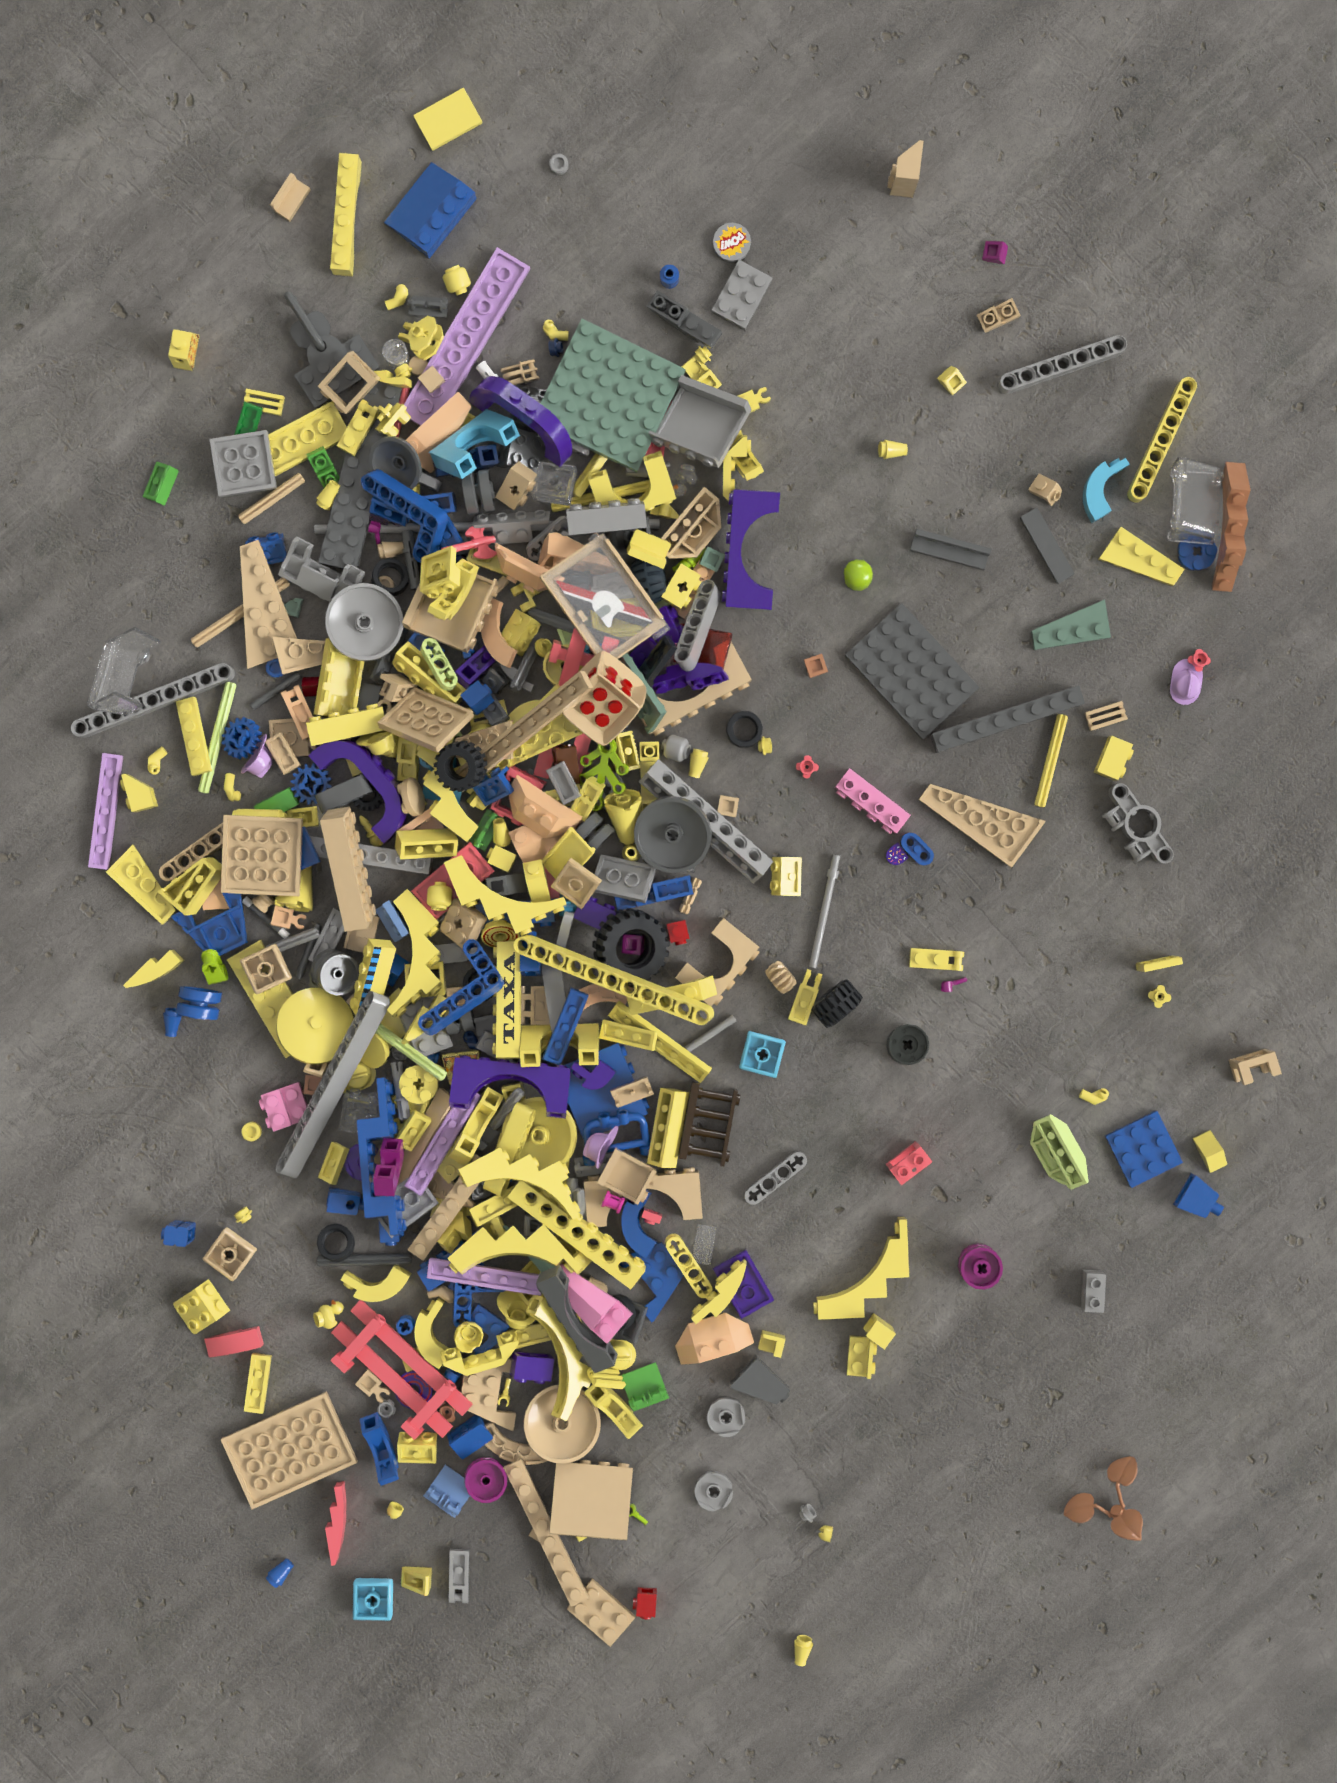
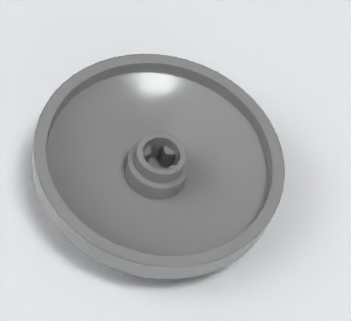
M358 583L342 589L333 597L326 611L325 628L330 642L341 654L357 661H373L390 653L399 642L403 631V614L398 602L387 590L374 584Z

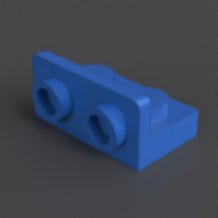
M273 532L267 534V537L262 538L253 536L245 541V544L259 540L268 564L284 562L287 556L283 533Z
M507 766L502 769L499 767L495 768L488 776L485 774L483 781H480L479 785L473 787V790L485 806L514 791L504 776V773L509 770Z

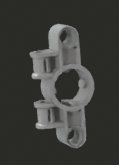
M1125 784L1112 785L1109 788L1108 795L1115 806L1104 813L1102 818H1106L1112 827V832L1121 827L1124 835L1132 840L1124 846V849L1130 852L1134 858V863H1137L1149 854L1159 864L1171 862L1174 853L1159 832L1161 829V818L1158 812L1150 806L1140 805ZM1117 787H1120L1123 791V795L1120 798L1115 795ZM1136 810L1147 811L1149 818L1153 820V829L1144 834V838L1135 836V832L1128 825L1130 815L1134 816L1137 813ZM1161 850H1165L1167 853L1165 860H1161L1159 857Z

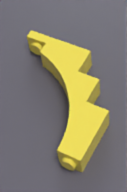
M897 1217V1222H894V1231L898 1236H889L887 1238L879 1260L863 1279L841 1292L816 1297L817 1302H813L814 1314H817L818 1320L865 1318L864 1298H886V1278L909 1277L907 1219L905 1217Z
M544 1224L527 1239L512 1226L496 1241L482 1227L448 1257V1260L451 1262L448 1266L455 1274L459 1271L462 1275L481 1262L506 1255L530 1256L548 1262L553 1266H558L565 1261L564 1266L571 1274L575 1272L578 1275L583 1271L579 1263Z

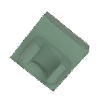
M707 546L699 564L717 572L725 554Z

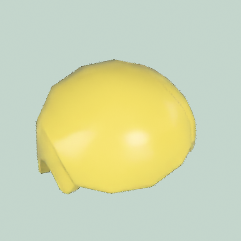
M463 1322L456 1328L454 1341L456 1347L461 1352L472 1353L473 1349L480 1347L482 1343L483 1332L477 1323Z

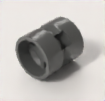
M446 1010L444 1017L449 1014V1010ZM473 1010L459 1018L460 1023H457L455 1020L446 1027L448 1035L460 1033V1030L464 1032L476 1030L475 1023L472 1020L474 1018Z

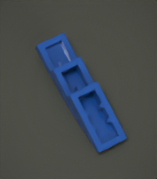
M689 875L652 883L646 903L614 897L617 910H624L694 893Z

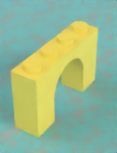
M658 451L644 456L643 460L649 475V486L646 492L638 498L644 502L645 511H650L656 505L672 503L676 496L662 452ZM606 469L588 475L596 502H600L601 505H607L608 501L620 500L621 503L628 502L627 499L621 498L614 492Z
M713 976L666 987L698 1001L717 995ZM646 990V995L652 998V992ZM664 996V1002L670 1005V999ZM627 997L631 1015L659 1010Z
M598 1023L577 1024L569 1046L578 1050L579 1065H599ZM550 1025L522 1026L520 1040L521 1067H540L541 1054L547 1048L552 1035Z

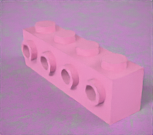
M850 768L834 787L837 789L836 793L843 799L847 797L853 801L851 803L853 807L859 811L861 809L868 813L866 816L875 823L879 821L883 824L881 828L889 834L892 832L897 834L911 816Z

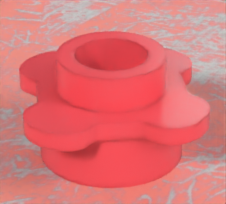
M1197 649L1195 654L1187 659L1188 663L1192 664L1197 672L1202 671L1203 667L1209 665L1211 661L1208 655L1201 649Z
M807 755L802 762L796 764V769L802 772L804 778H810L811 774L819 769V766L812 761L811 756Z

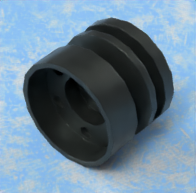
M907 1024L898 1026L891 1031L887 1038L886 1047L888 1054L894 1061L899 1064L912 1065L919 1063L925 1058L929 1050V1040L923 1029L916 1025ZM910 1040L911 1049H903L904 1044L902 1042Z

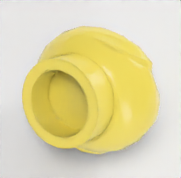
M332 1300L331 1306L322 1305L318 1312L313 1314L316 1326L318 1328L323 1326L326 1329L335 1327L337 1321H335L334 1314L339 1315L344 1309L343 1304Z

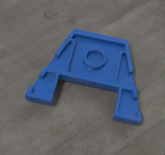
M222 893L230 909L199 925H196L192 915H184L178 912L171 917L196 941L195 943L203 951L213 949L218 952L219 956H222L248 943L241 894Z
M662 1242L657 1243L647 1259L636 1252L631 1253L633 1257L637 1256L644 1261L646 1269L641 1278L656 1295V1297L644 1305L648 1307L646 1316L651 1322L656 1319L684 1276ZM627 1262L619 1263L623 1268L629 1267Z

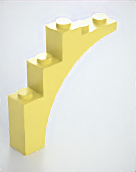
M455 736L446 745L453 743ZM418 745L416 755L434 768L433 771L429 770L423 777L425 781L423 785L441 798L440 801L435 800L429 809L432 810L430 815L464 841L468 842L479 826L463 811L453 791H450V787L444 788V783L438 782L439 776H435L434 771H437V768L434 767V763L437 762L435 759L436 755L440 753Z
M462 855L444 862L462 906L466 905L467 908L478 904L477 900H481L489 921L493 919L494 922L504 919V914L507 913L515 933H520L521 936L532 932L531 928L534 927L532 919H535L537 922L546 918V914L551 911L556 914L565 910L564 906L567 905L564 897L538 903L520 902L503 897L490 890L476 878Z
M408 889L393 901L408 925L413 955L406 984L397 999L387 1009L394 1018L403 1015L407 1011L406 1007L411 1002L413 1004L422 997V992L427 997L430 995L434 996L441 990L440 986L442 985L441 981L428 968L430 965L434 966L440 960L441 953L427 939L428 936L432 937L438 932L440 924Z
M498 1148L457 1170L465 1187L492 1179H512L526 1182L550 1195L563 1208L570 1220L580 1217L578 1214L580 1208L576 1201L572 1202L569 1196L571 1191L568 1185H563L562 1181L569 1178L567 1175L569 1170L565 1163L561 1164L560 1160L539 1171V1163L535 1156L531 1157L529 1154L509 1165L508 1161L510 1158L507 1152Z
M533 1295L526 1313L536 1319L546 1330L554 1345L559 1365V1387L551 1415L567 1421L572 1413L575 1401L580 1395L581 1388H589L592 1383L586 1372L589 1366L580 1362L583 1356L582 1353L577 1350L576 1344L567 1335L565 1327L558 1321L553 1309L548 1306L546 1298Z

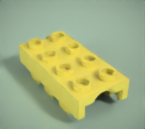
M326 638L314 708V715L329 717L328 714L340 712V715L346 714L348 709L357 708L365 662L344 656L332 645L329 638Z

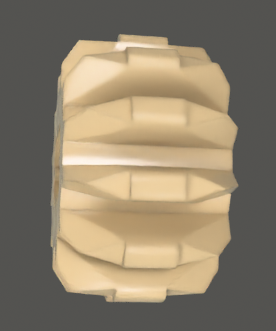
M780 961L772 963L765 971L773 985L783 994L789 992L797 984L795 977Z

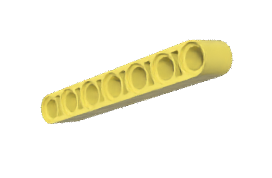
M1185 377L1175 387L1129 487L1127 496L1134 503L1142 501L1149 493L1196 391L1197 383L1193 378ZM1182 384H1187L1190 387V392L1184 391ZM1174 401L1180 402L1182 409H1177L1174 406ZM1166 419L1173 420L1174 427L1168 426ZM1158 436H1163L1166 439V444L1159 443ZM1151 453L1157 455V462H1154L1150 459ZM1142 471H1147L1150 474V479L1143 478ZM1134 488L1141 490V497H1137L1134 494Z

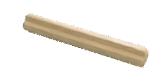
M297 473L277 487V489L238 515L239 519L243 524L248 523L305 482L304 478L300 473Z

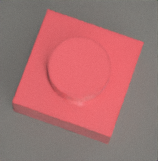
M644 1207L641 1217L645 1218L644 1222L655 1225V1223L660 1224L662 1214Z

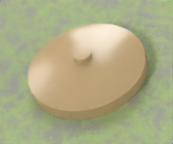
M553 1385L536 1394L527 1406L523 1421L524 1434L529 1446L541 1458L554 1463H570L584 1457L594 1447L600 1433V1414L598 1408L594 1406L584 1393L585 1391L580 1390V1395L576 1399L572 1413L567 1421L552 1416L551 1413L556 1402L559 1385Z

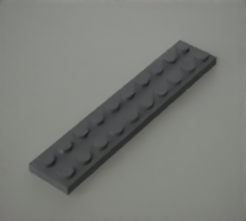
M379 381L363 399L372 407H379L380 405L385 408L388 403L394 406L397 402L399 403L402 388ZM365 411L363 417L368 418L369 413ZM377 418L355 457L346 452L338 482L340 488L334 498L318 561L322 565L344 570L347 564H351L358 568L372 514L369 510L373 497L372 494L363 489L361 478L371 472L369 466L371 448L378 440L387 437V435L379 433L375 429L380 423Z

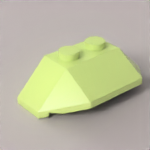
M1051 1114L1036 1120L1033 1123L1030 1144L1048 1176L1066 1185L1071 1190L1087 1184L1089 1181L1086 1158L1067 1124Z

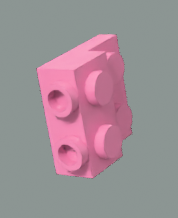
M300 1082L262 1094V1099L259 1100L262 1111L266 1110L268 1116L265 1118L267 1127L269 1129L272 1128L273 1132L298 1123L307 1107Z

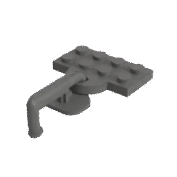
M290 291L285 292L284 297L287 304L299 319L291 326V336L299 347L307 349V358L310 363L309 366L294 376L315 409L331 400L322 395L318 385L348 352L354 351L373 371L380 368L359 334L342 344L337 338L329 335L331 326L321 312L313 311L306 315L299 305L297 297ZM347 363L331 380L328 386L339 395L363 378Z

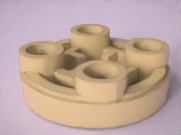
M415 778L404 779L402 783L397 785L398 792L403 801L401 805L404 814L409 813L412 816L422 815L425 809L423 790Z

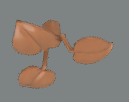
M1129 1456L1112 1462L1107 1470L1108 1479L1111 1482H1116L1115 1486L1120 1505H1114L1109 1512L1098 1504H1093L1094 1497L1091 1494L1080 1493L1069 1500L1064 1509V1516L1073 1522L1085 1523L1093 1517L1094 1508H1097L1108 1515L1109 1518H1113L1111 1529L1117 1536L1127 1540L1141 1541L1142 1515L1135 1509L1125 1510V1504L1123 1503L1120 1491V1484L1129 1486L1136 1478L1137 1462L1135 1458Z

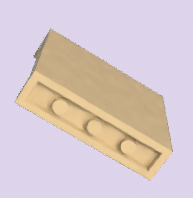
M477 574L465 601L451 620L448 618L445 620L438 619L433 614L427 612L429 605L436 599L429 598L420 592L419 583L402 624L406 629L428 638H433L440 643L468 654L469 650L473 649L477 639L475 637L477 632H481L484 626L483 619L485 614L488 615L492 608V598H496L500 589L498 581L495 578L492 581Z
M580 1460V1463H556L550 1534L627 1541L633 1468H629V1464L618 1463V1467L610 1466L609 1462H599V1465H592L591 1461Z

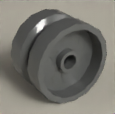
M489 469L478 470L477 483L472 472L462 479L468 515L479 513V501H481L485 512L495 511V493Z
M597 811L575 829L591 848H595L594 852L615 831L609 823L604 824L599 830L597 829L603 821V817Z
M326 949L313 959L310 975L313 982L327 993L335 996L345 995L353 990L355 981L358 980L359 966L351 956L336 949Z

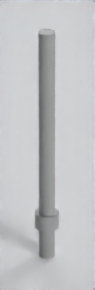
M833 854L830 869L827 870L826 876L828 880L809 967L816 968L835 879H838L839 871H837L840 860L839 855Z

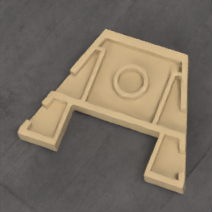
M509 1358L502 1366L468 1376L463 1375L461 1393L473 1404L467 1411L514 1431L516 1412L497 1410L502 1372L510 1373L512 1358Z

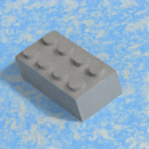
M639 498L627 499V503H621L620 500L608 501L607 505H601L600 502H591L586 507H582L581 504H571L570 508H566L569 535L647 528L645 504Z

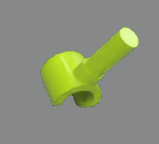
M630 1504L633 1513H629V1517L634 1516L646 1525L648 1521L636 1511L634 1504Z

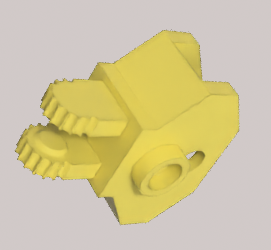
M426 316L418 322L414 321L413 324L405 322L403 327L409 333H399L398 338L410 343L411 350L419 359L427 360L435 355L444 338L442 327L436 324L435 318Z

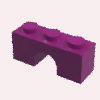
M383 1138L380 1149L381 1162L380 1165H376L373 1177L375 1196H395L404 1159L403 1139Z

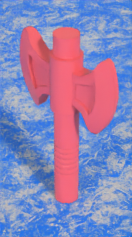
M471 526L465 532L466 537L472 538L471 541L451 545L456 549V552L472 548L477 549L473 556L479 559H490L497 555L496 551L488 547L491 543H495V536H484L483 531L485 528H474Z

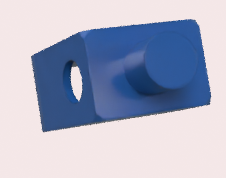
M536 931L528 933L529 935L537 937ZM522 941L523 947L527 949V942ZM520 955L521 975L541 976V962Z
M1192 1173L1173 1205L1182 1210L1204 1218L1210 1212L1219 1216L1224 1209V1206L1216 1202L1219 1194Z
M329 1187L326 1203L327 1212L357 1215L358 1210H364L363 1198H360V1192ZM349 1200L354 1201L351 1205H348L346 1202Z

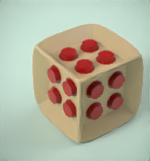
M601 651L580 670L586 672L593 689L562 714L590 739L605 746L614 740L636 717L644 705L647 690L642 680L627 666L608 652Z

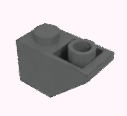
M524 873L486 879L487 887L501 896L528 892Z

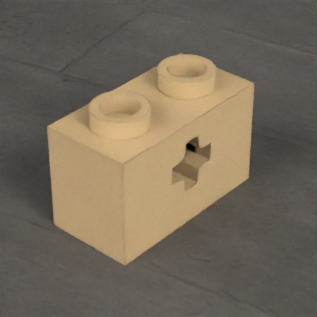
M518 461L510 468L495 498L513 510L523 506L528 500V496H526L528 491L531 492L536 485L534 480L538 474Z

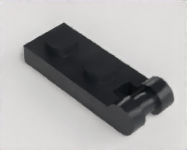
M667 635L662 636L639 668V671L643 674L650 687L654 685V679L677 649L672 639Z

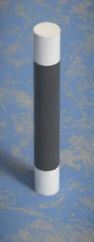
M246 896L243 899L242 903L285 939L290 935L284 928L270 925L272 918L267 913L259 910L250 898Z

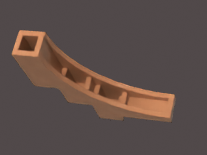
M1226 462L1221 477L1223 486L1222 533L1212 590L1232 592L1239 566H1242L1246 553L1244 540L1248 524L1246 504L1251 490L1245 463Z

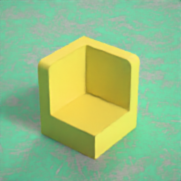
M762 1330L758 1349L771 1352L773 1356L781 1358L785 1335Z

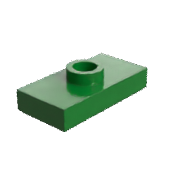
M245 401L234 435L257 432L264 408Z

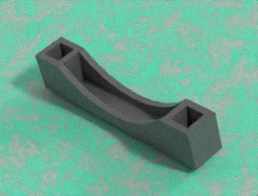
M558 1265L540 1272L536 1282L537 1289L544 1295L548 1306L553 1309L558 1321L565 1327L567 1335L572 1338L577 1350L584 1356L586 1364L591 1367L594 1373L615 1366L618 1354L611 1343L606 1344L575 1315L568 1295L569 1278L561 1266Z

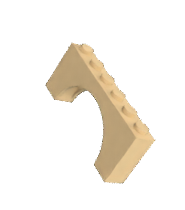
M730 639L713 648L716 666L724 669L729 676V680L723 681L720 684L710 685L696 697L685 701L673 702L657 697L667 712L655 730L649 733V735L654 734V736H657L665 731L664 728L671 725V727H674L682 722L681 719L688 716V718H691L699 713L698 710L705 707V709H708L716 704L715 700L719 698L725 700L733 695L732 691L736 689L742 691L750 686L749 682L752 679ZM642 718V722L644 723L645 727H647L644 719Z
M689 1167L683 1168L681 1172H676V1169H666L664 1173H657L656 1171L655 1174L658 1176L653 1186L649 1184L647 1189L661 1191L674 1199L682 1211L683 1220L703 1219L699 1170ZM599 1175L588 1176V1179L584 1180L587 1222H592L597 1227L607 1226V1217L611 1209L606 1206L601 1207L607 1190L610 1191V1194L619 1198L622 1195L597 1184Z

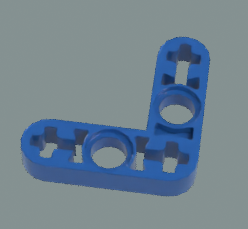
M454 1282L452 1318L455 1327L457 1328L460 1325L459 1320H457L460 1319V1310L463 1311L464 1319H466L463 1322H471L472 1292H504L506 1290L479 1286L472 1287V1285L468 1284L462 1287L460 1283ZM462 1296L468 1299L467 1303L463 1306L457 1304L458 1298Z

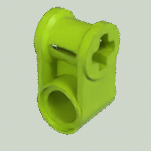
M213 949L203 951L201 954L204 963L202 965V972L208 985L227 981L228 972L218 952Z

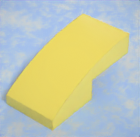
M697 354L681 366L686 369L685 373L691 379L714 388H719L722 385Z
M387 370L374 371L381 378L380 382L401 388H412V380L407 377H394V374Z

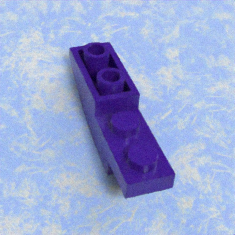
M697 663L696 667L691 671H684L679 664L666 667L667 674L657 676L651 688L656 694L666 693L667 691L683 688L687 685L692 690H699L706 686L727 681L729 676L722 667L713 664Z

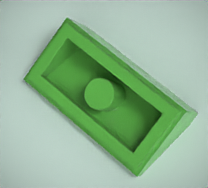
M156 462L143 497L165 505L178 470L169 465Z

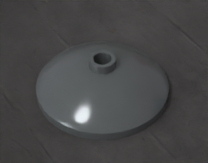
M387 436L378 440L371 448L369 454L371 471L379 469L411 490L417 486L422 473L421 462L417 452L407 441L396 436Z

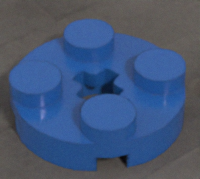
M1199 531L1190 533L1182 538L1177 548L1180 564L1192 571L1204 570L1214 562L1218 551L1214 540L1209 535ZM1193 547H1199L1201 555L1194 556Z

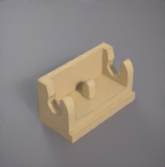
M647 1076L610 1091L618 1108L654 1094Z

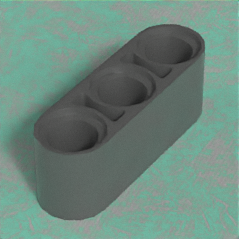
M363 774L315 795V799L321 813L324 814L327 810L337 809L367 796L373 790L368 779Z

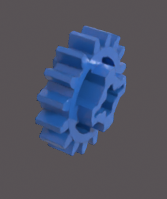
M242 717V719L236 718L235 723L230 721V728H224L227 733L222 734L225 740L221 743L226 746L224 751L241 760L242 757L247 759L248 753L254 755L253 749H259L257 743L262 741L258 738V736L262 735V732L258 731L260 727L253 720Z
M312 763L311 768L308 764H304L305 769L298 767L299 773L292 774L296 779L290 780L291 783L295 784V787H292L291 790L297 792L294 795L295 798L301 797V803L307 800V805H311L312 801L317 805L315 795L319 793V789L323 785L322 792L332 788L333 786L329 785V782L333 779L327 778L329 771L322 772L319 767L316 769L315 763ZM312 771L319 773L322 778L314 777ZM304 775L305 778L303 782L300 783V779ZM310 780L316 782V784L313 785V789L311 787H308ZM301 791H308L311 797L304 795Z

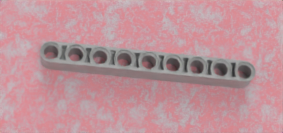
M217 664L77 719L71 724V731L78 737H90L174 704L176 701L192 697L230 682L235 676V671L228 664ZM223 668H228V675L222 678L220 674L221 670ZM210 675V683L204 685L203 677ZM188 682H192L193 688L187 692L185 685ZM170 689H174L175 695L169 699L167 692ZM152 696H156L157 703L151 706L149 700ZM138 703L139 710L133 713L132 705ZM120 710L121 717L116 720L114 712ZM102 717L103 724L98 727L96 725L97 718ZM84 724L86 729L80 734L78 727Z

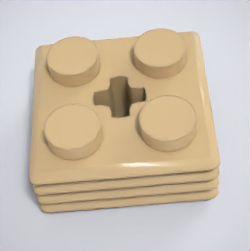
M454 898L439 930L463 949V945L467 940H477L487 917L473 906L467 908L466 905L462 906L459 898Z
M277 944L270 945L240 960L255 994H260L292 979ZM264 964L270 966L269 974L262 972Z
M226 1227L205 1254L203 1261L229 1280L234 1281L257 1251V1248ZM231 1250L234 1257L228 1258L226 1251L229 1252Z

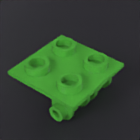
M656 1362L620 1375L623 1377L622 1382L626 1383L624 1388L633 1412L669 1399Z

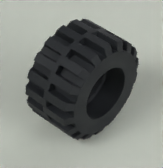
M457 741L446 745L445 748L439 751L440 754L435 757L437 762L434 763V767L437 768V771H434L435 776H439L438 782L444 783V788L450 787V791L454 792L457 790V792H462L479 785V782L483 781L485 778L483 775L487 773V769H484V766H487V761H484L483 758L486 756L484 753H480L482 749L479 746L475 748V744L472 742ZM456 755L463 757L467 761L468 773L465 777L459 776L453 768V760Z
M846 979L825 993L813 1005L811 1011L826 1028H829L854 1010L860 1004L863 996Z

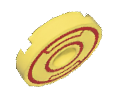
M506 920L491 921L481 930L482 941L492 948L497 947V942L515 941L520 937V933L516 934L512 924L507 923Z

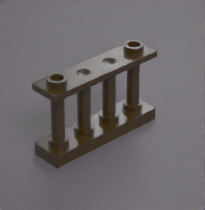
M692 1081L679 1159L686 1160L687 1155L691 1156V1154L721 1159L720 1166L724 1167L725 1162H729L730 1151H727L735 1105L739 1106L741 1094H737L738 1090L734 1088L732 1095L703 1090L702 1087H699V1082ZM703 1097L731 1102L729 1114L700 1109L699 1106H696L697 1098L701 1099ZM700 1116L728 1121L726 1133L697 1128L696 1125H693L694 1117L698 1118ZM698 1135L724 1140L722 1151L694 1147L693 1144H689L690 1136Z

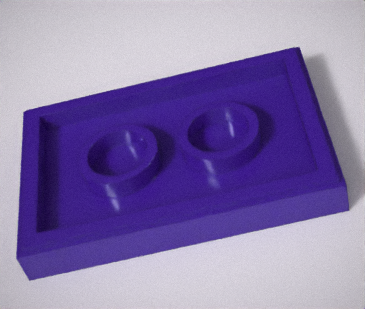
M747 1250L740 1252L713 1268L716 1276L719 1277L722 1273L727 1274L731 1271V1265L737 1260L741 1262L745 1259L747 1261L742 1282L731 1300L741 1319L774 1301L772 1294Z

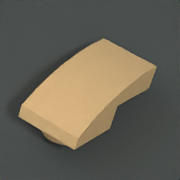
M1013 298L977 315L985 333L1021 316Z

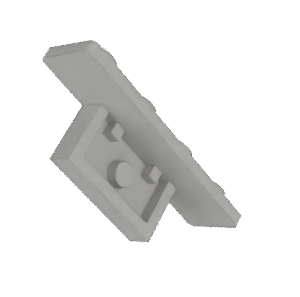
M518 511L509 514L501 512L495 515L479 514L473 518V527H492L493 535L496 539L494 544L530 542L533 540L531 525L550 523V511Z

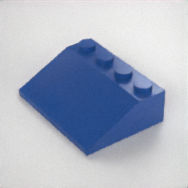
M431 162L384 223L430 259L477 198L475 192L462 181Z

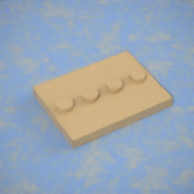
M414 687L377 723L380 729L438 753L474 717L472 710Z

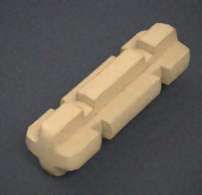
M692 878L691 884L694 894L684 896L683 904L681 903L679 908L680 912L684 914L689 913L690 905L693 904L698 892L697 889L702 883L700 879Z

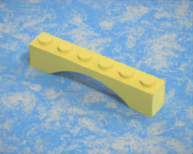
M339 153L330 265L334 275L353 276L355 210L362 164L358 154Z

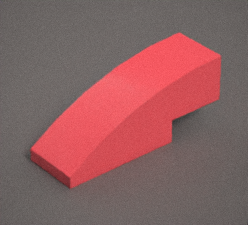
M259 1326L204 1339L209 1357L261 1348L264 1345Z

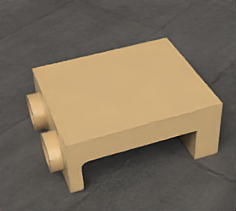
M615 1148L597 1184L615 1191L638 1205L640 1201L642 1203L645 1201L649 1193L646 1189L649 1184L653 1186L658 1175L655 1174V1168Z

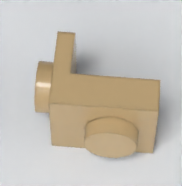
M1038 474L1028 489L1030 493L1046 500L1051 506H1053L1055 501L1059 500L1062 492L1061 487L1056 481L1041 474Z

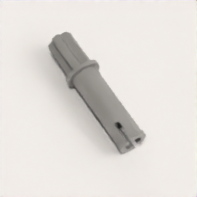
M403 1061L397 1062L398 1071L396 1062L390 1063L396 1095L394 1102H397L398 1115L401 1120L410 1117L409 1103L402 1096L399 1089V1080L404 1073Z

